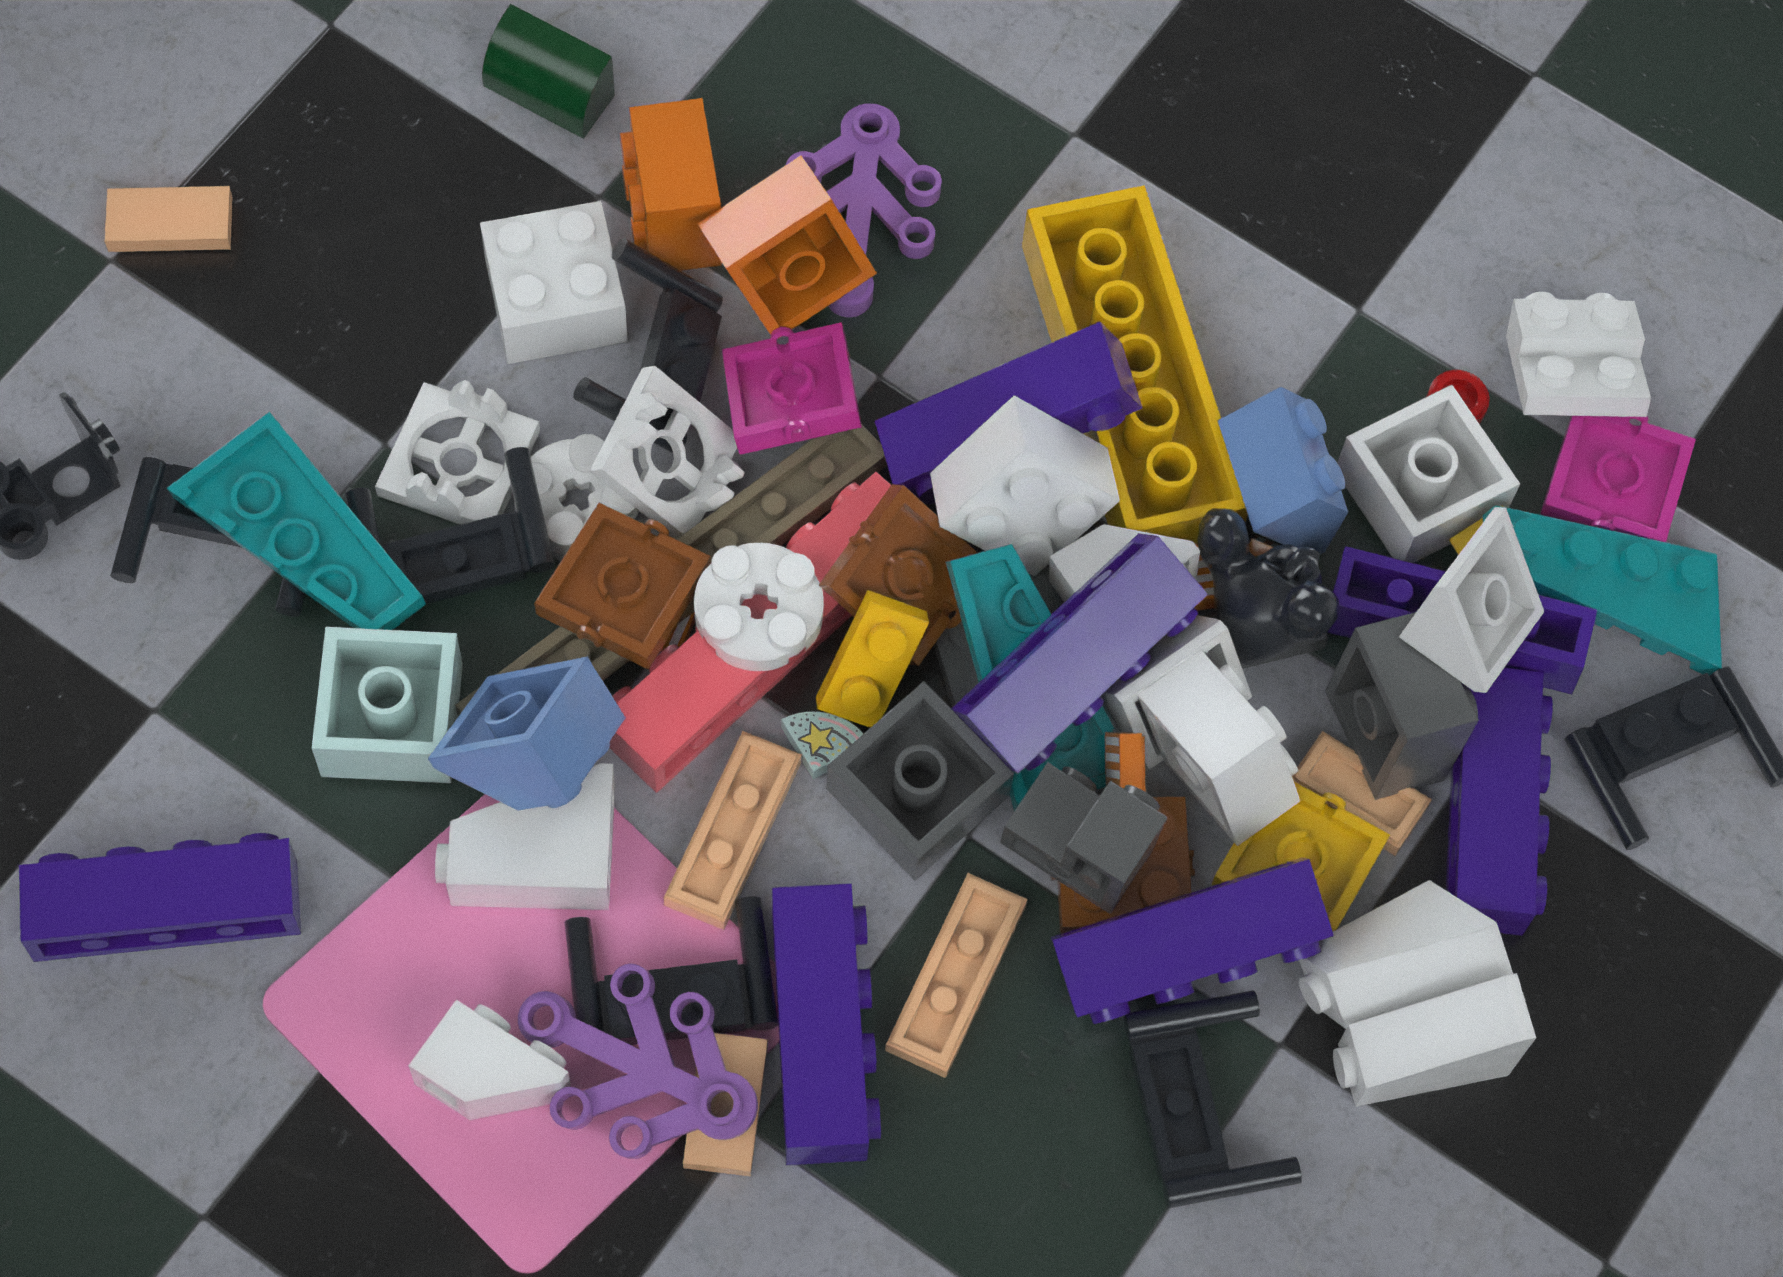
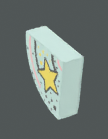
M802 712L781 719L783 732L794 750L802 754L801 761L812 779L827 773V766L863 735L849 721L824 712Z

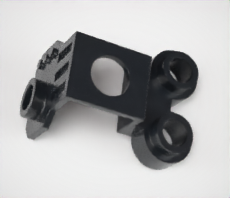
M65 392L59 394L65 412L75 426L81 442L32 472L27 469L20 458L7 466L0 461V550L12 559H30L44 549L48 541V529L45 524L47 521L52 520L58 526L121 486L116 475L119 472L112 456L120 451L116 440L100 419L90 424L77 407L74 398ZM73 466L84 469L89 474L90 482L82 494L76 497H63L54 491L53 480L59 471ZM22 531L34 533L25 542L13 543L14 537Z

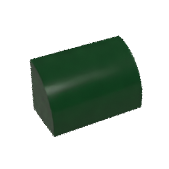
M510 3L499 20L486 50L482 68L483 86L584 139L615 96L612 56Z

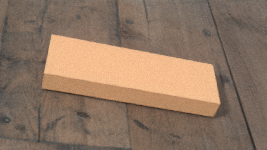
M742 731L664 895V906L720 929H725L735 908V901L741 895L801 765L802 754Z
M967 873L886 1043V1052L941 1077H947L1021 919L1028 899Z

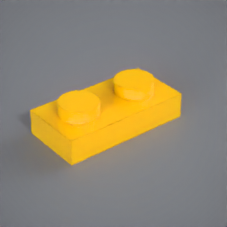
M867 590L816 695L818 710L870 728L883 717L929 624L927 611Z

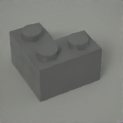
M1047 762L1004 826L1000 843L1111 915L1152 853L1168 817L1158 811L1160 806L1152 796L1135 786L1126 785L1123 789L1110 781L1102 794L1098 795L1095 793L1097 789L1095 784L1081 772L1067 766L1059 770Z

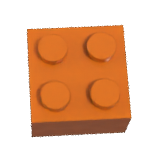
M698 98L629 107L631 131L620 133V143L624 164L622 165L625 195L626 200L630 201L632 214L630 222L633 243L680 271L721 266V260L697 224L721 208L703 99Z
M802 155L697 223L770 335L772 331L779 327L794 329L877 274L834 202Z

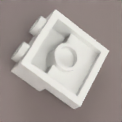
M1535 292L1525 299L1513 300L1506 339L1524 415L1647 417L1651 396L1640 359L1645 337L1635 301H1619L1607 293H1596L1585 300H1560L1548 292Z

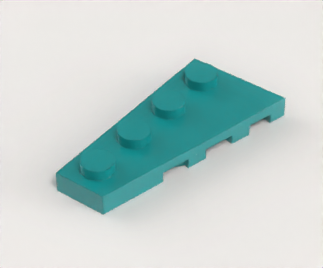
M270 412L167 487V490L174 499L353 628L393 630L426 605L419 591Z
M1497 505L1493 506L1490 510H1488L1485 514H1483V522H1484L1485 519L1488 517V515L1491 513V511L1494 509V507H1501V508H1506V507L1497 506ZM1506 508L1538 595L1597 609L1595 625L1606 630L1614 625L1641 638L1640 646L1663 656L1667 652H1672L1690 661L1689 668L1702 675L1708 673L1710 676L1722 668L1718 562L1716 553Z
M1012 544L946 562L978 682L985 678L1051 616L1050 611ZM1102 706L1086 722L1078 726H1074L1071 723L1053 740L1057 744L1055 751L1041 765L1030 771L1024 768L1019 773L1013 772L1014 777L1009 795L1014 811L1047 762L1059 770L1067 766L1081 772L1095 784L1097 789L1106 787L1105 732H1114L1113 729L1115 728Z

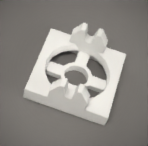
M656 366L641 369L589 471L647 518L662 523L668 529L669 535L676 540L700 523L705 512L715 511L731 500L735 493L726 485L729 482L742 478L745 473L732 460L737 449L733 430ZM667 408L673 409L664 430H656L649 424L651 420L665 415L668 410ZM690 424L697 429L703 444L704 464L700 471L686 460V450L682 442ZM659 437L667 440L673 450L674 460L672 467L665 473L659 471L651 459L652 444ZM634 448H638L639 462L643 470L640 478L633 463ZM672 478L677 479L690 490L687 496L677 501H664L655 496L662 480Z
M463 380L454 385L452 391L424 382L375 485L377 496L460 525L503 514L512 495L506 461L504 465L484 459L478 443L486 426H488L501 439L505 452L516 447H526L529 449V453H531L540 433L539 421L508 411L506 402L492 389L487 388L484 396L478 395L469 381ZM456 417L466 419L459 437L448 439L441 444L420 437L426 429L441 420ZM463 448L473 452L477 457V462L472 471L461 476L451 475L444 471L441 467L442 458L452 449ZM412 457L435 465L436 474L439 477L436 486L432 484L428 474L421 472L414 476L411 464ZM477 479L493 484L479 494L465 497L458 490V487L470 485Z

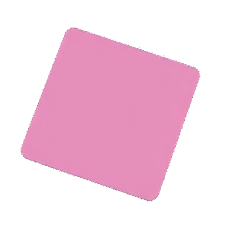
M484 794L460 817L500 801ZM615 808L609 910L451 906L446 884L436 883L435 879L437 844H449V826L267 989L263 998V1010L270 1023L506 1265L519 1273H535L546 1267L681 1137L679 1136L652 1146L650 1152L642 1158L629 1159L620 1156L611 1147L609 1134L613 1124L625 1116H634L646 1121L687 1103L670 1094L660 1092L594 1116L587 1126L578 1130H571L558 1125L551 1117L550 1104L468 1120L414 1084L408 1066L456 1000L472 1010H475L478 1004L492 1009L510 1024L511 1029L508 1033L528 1046L532 1042L528 1041L519 1029L518 1013L521 1005L529 996L542 991L553 992L568 1000L574 1008L564 924L570 918L588 917L591 919L598 981H604L605 975H613L619 967L625 964H637L646 970L736 959L738 964H743L739 928L730 919L723 930L664 906V895L677 868ZM769 957L778 1019L775 962ZM550 1006L539 1008L533 1017L536 1029L544 1030L550 1027L554 1020V1012ZM778 1026L768 1030L757 1031L748 1029L740 1032L724 1033L727 1035L768 1039L767 1054L779 1043ZM689 1038L667 1040L675 1067L695 1076L696 1064ZM565 1043L552 1048L567 1062L564 1069L569 1072L571 1087L586 1090L627 1075ZM638 1044L632 1045L640 1049ZM571 1096L566 1099L562 1106L564 1118L567 1121H573L581 1115L583 1111L581 1099L578 1096ZM638 1125L627 1127L621 1136L622 1145L626 1150L636 1149L643 1139L642 1130Z

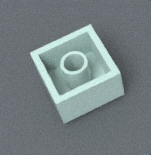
M341 627L325 628L312 740V751L321 777L451 783L452 777L434 769L428 757L458 718L455 705L459 703L463 663L457 633Z

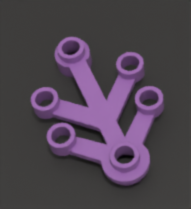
M862 104L852 108L846 113L841 122V136L814 154L800 151L789 157L786 165L802 155L820 183L822 176L854 158L852 175L828 190L827 193L840 213L847 209L846 224L865 255L872 211L898 239L899 249L905 256L912 259H921L932 252L935 241L934 226L925 218L911 217L876 178L878 161L880 160L905 185L907 200L918 207H928L938 201L941 193L942 179L939 172L933 167L927 165L918 166L898 144L900 137L899 121L894 113L886 107L878 104ZM871 126L880 130L868 133L861 128ZM925 181L930 183L933 188L928 191H920L913 185L917 182ZM911 233H920L926 237V240L921 243H913L907 239V236ZM871 277L828 306L830 310L843 317H856L866 312L873 301V278Z
M625 964L619 967L612 975L610 987L614 997L626 1005L640 1049L576 1019L575 1010L571 1003L556 993L548 991L537 992L529 996L521 1005L518 1013V1026L522 1035L528 1041L538 1040L551 1048L565 1043L627 1074L586 1090L576 1087H565L557 1091L550 1102V1114L558 1125L571 1130L582 1129L591 1122L594 1116L660 1092L670 1094L687 1103L646 1121L634 1116H625L617 1120L610 1130L609 1141L612 1149L620 1156L629 1159L642 1158L650 1152L652 1146L696 1130H700L708 1137L717 1140L734 1139L744 1134L756 1118L758 1100L755 1090L744 1077L726 1070L712 1027L714 1021L713 1006L705 997L698 993L687 992L679 995L671 1005L670 1018L678 1030L688 1035L699 1078L675 1067L652 997L655 991L654 978L649 971L637 964ZM631 974H640L644 982L642 991L635 997H626L622 990L623 981ZM691 1002L700 1003L703 1007L701 1021L694 1026L684 1025L681 1017L683 1008ZM543 1006H550L554 1012L553 1023L547 1029L537 1030L533 1022L535 1012ZM728 1092L733 1098V1108L727 1116L716 1117L712 1113L711 1102L717 1094ZM571 1096H578L583 1103V1111L577 1119L567 1121L562 1114L563 1103ZM638 1125L643 1133L642 1142L636 1149L626 1150L621 1142L622 1133L627 1127Z

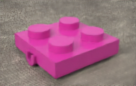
M842 322L794 333L790 328L779 327L772 331L770 339L722 349L734 439L740 455L862 427L847 340ZM780 336H787L789 341L786 344H779L777 339Z
M1570 416L1540 515L1666 542L1696 439L1649 424L1648 416ZM1630 419H1637L1641 424L1636 426L1632 425L1629 421Z

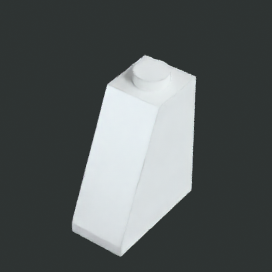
M600 763L594 765L581 783L582 789L572 801L561 807L549 808L548 806L518 811L502 802H498L450 821L449 844H437L435 879L436 883L446 884L451 906L609 910L615 801L613 764Z
M1430 880L1333 931V937L1319 941L1321 953L1299 960L1304 976L1299 979V987L1307 1004L1316 1014L1325 1013L1345 1029L1352 1023L1513 974L1497 922Z
M1516 973L1349 1024L1338 1043L1339 1048L1333 1051V1062L1340 1086L1343 1089L1350 1087L1355 1107L1508 1076L1534 1042L1536 1035Z

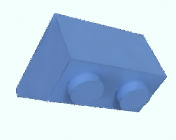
M1279 387L1219 419L1218 424L1253 532L1284 545L1289 544L1297 548L1311 547L1322 554L1326 551L1348 514L1341 492L1345 488V478L1338 463L1328 453L1322 435L1326 433L1327 426L1318 406L1311 399H1305L1283 387Z
M588 657L492 675L485 679L428 757V760L434 769L518 811L542 806L558 808L572 801L582 789L581 783L596 761L609 750L610 740L626 717Z

